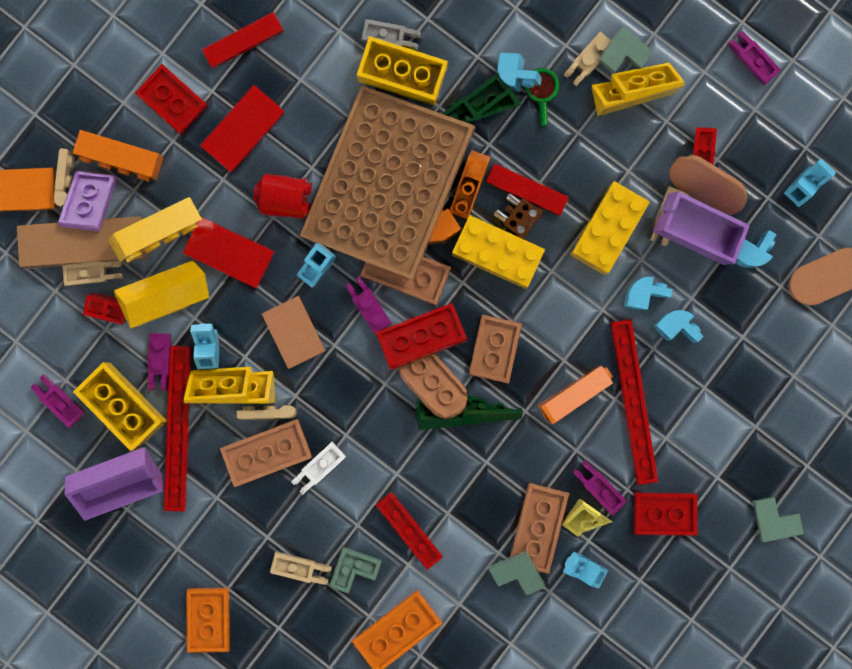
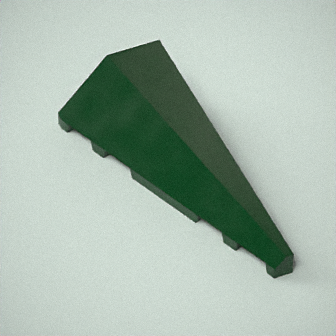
M497 73L442 114L471 123L518 107L521 103Z
M467 395L466 406L459 415L453 418H441L434 415L416 396V419L419 430L521 419L523 415L522 408L518 407L515 410L504 407L502 403L497 405L486 403L485 399Z

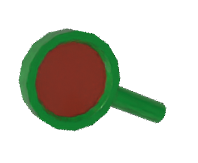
M538 68L533 71H537L542 77L541 85H534L532 88L524 87V90L531 101L539 104L540 126L545 127L549 125L547 103L553 100L558 93L559 81L558 77L551 70Z

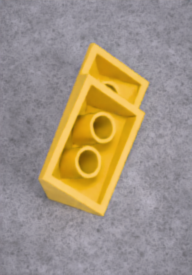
M670 62L611 74L610 82L592 85L597 115L601 116L676 94L684 86L685 82Z
M193 260L114 290L130 329L183 310L192 304L209 298L205 273Z
M251 367L190 371L184 403H275L273 371L252 372Z

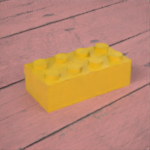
M369 36L357 72V80L372 87L436 106L448 69V61Z
M614 181L606 191L571 251L570 256L604 276L608 274L650 201Z
M188 197L113 233L108 241L119 261L126 260L129 263L142 255V251L145 250L147 254L157 249L161 245L160 242L163 241L164 244H167L179 237V233L185 235L198 227L197 223L202 218L191 198Z
M469 215L452 252V256L526 289L532 280L545 249Z
M103 362L73 391L131 452L140 449L167 422L111 363Z

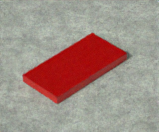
M253 85L200 146L228 171L233 173L280 120L285 111Z
M201 217L202 220L197 223L198 227L193 230L183 254L258 289L275 252Z
M452 303L375 332L390 371L467 341Z

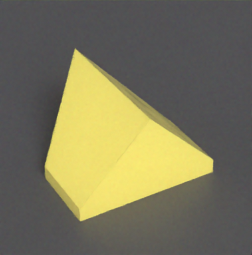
M579 498L562 522V526L579 537L581 533L612 523V521Z

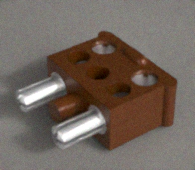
M509 194L506 199L515 205L516 208L514 209L510 205L505 208L504 211L510 214L509 217L499 210L495 212L494 216L504 222L503 227L512 234L525 239L542 217L543 209H538L524 198L520 201L512 194ZM521 215L522 218L518 219L516 216ZM515 223L516 226L511 227L510 224Z

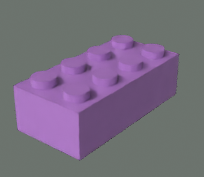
M679 191L668 194L661 210L664 214L659 215L653 232L722 265L735 264L750 225Z
M145 447L65 476V496L84 521L163 492L162 473L155 462H153Z

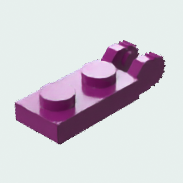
M740 31L737 37L747 47L743 49L734 39H731L727 44L731 51L737 54V57L765 86L781 69L755 41H752L745 32Z
M358 276L356 278L357 283L364 290L363 293L357 296L351 284L347 283L345 286L369 327L376 334L375 332L390 325L391 321L370 288L368 289L361 277Z
M149 333V391H154L156 374L162 375L161 391H167L169 353L172 334Z
M43 374L40 380L49 390L45 393L36 384H33L31 389L40 397L39 400L67 427L72 428L86 412L57 384Z
M584 460L582 462L583 467L592 476L586 480L583 474L576 469L573 471L574 475L613 516L627 500L599 471H596Z

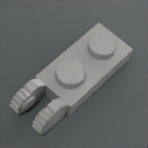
M365 19L362 41L367 42L369 36L408 49L418 50L419 45L417 43L404 41L403 39L404 35L411 38H420L421 33L417 30L405 28V26Z

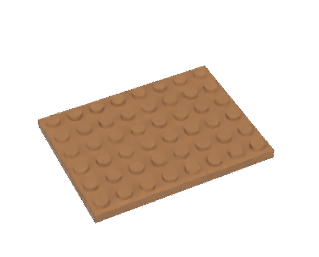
M361 85L300 237L320 243L327 248L414 281L475 126Z

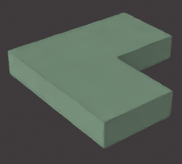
M620 26L598 61L612 73L617 71L625 58L637 68H642L652 50L628 29Z
M775 497L753 501L761 542L804 534L800 514L794 513L779 516Z
M343 546L329 587L349 594L355 574L375 581L382 560Z
M527 550L489 566V571L498 586L517 579L526 595L545 588V583Z

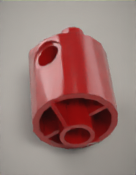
M265 173L255 186L254 201L261 215L294 217L303 220L304 216L310 212V203H307V197L311 195L312 183H309L307 178L296 179L289 176Z

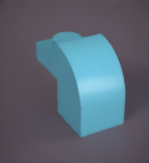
M500 53L498 73L511 90L520 92L521 85L527 88L541 85L542 77L537 71L523 70L525 60L520 54Z
M819 159L815 164L802 172L784 194L800 207L813 197L816 191L830 180L836 172L822 159Z
M770 230L764 232L756 245L744 239L735 263L744 268H755L766 264L773 257L767 252L774 246L775 241L773 240L777 234Z
M315 244L304 259L305 264L297 273V276L312 288L315 287L324 273L333 264L336 255L322 244Z
M644 277L630 285L626 292L624 307L642 311L648 310L650 296L668 299L671 298L673 289L667 288V285L663 283L652 285L654 277Z
M683 310L664 314L652 326L666 340H672L679 331L692 343H697L704 337L700 333L701 329L693 322L689 323L694 315Z
M212 324L191 325L190 332L195 343L193 358L197 369L218 368L219 339L217 329L214 330Z
M573 552L567 558L563 572L582 580L591 587L600 588L608 569L577 552Z

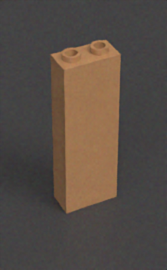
M137 216L104 219L100 232L60 227L58 223L17 226L19 267L34 269L60 267L62 265L119 261L108 239L113 233L144 218ZM144 250L141 252L142 255L133 261L149 260L148 254H151V252L146 254Z

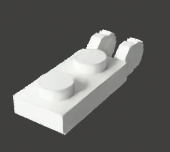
M332 441L302 469V472L291 483L293 485L298 484L306 475L311 481L301 488L300 493L303 495L313 485L321 481L346 456Z

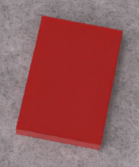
M163 64L135 92L144 103L180 135L208 107L198 95Z
M634 492V534L697 536V494Z

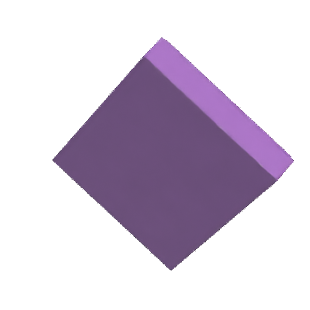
M75 171L58 221L59 226L100 232L117 181L115 175Z

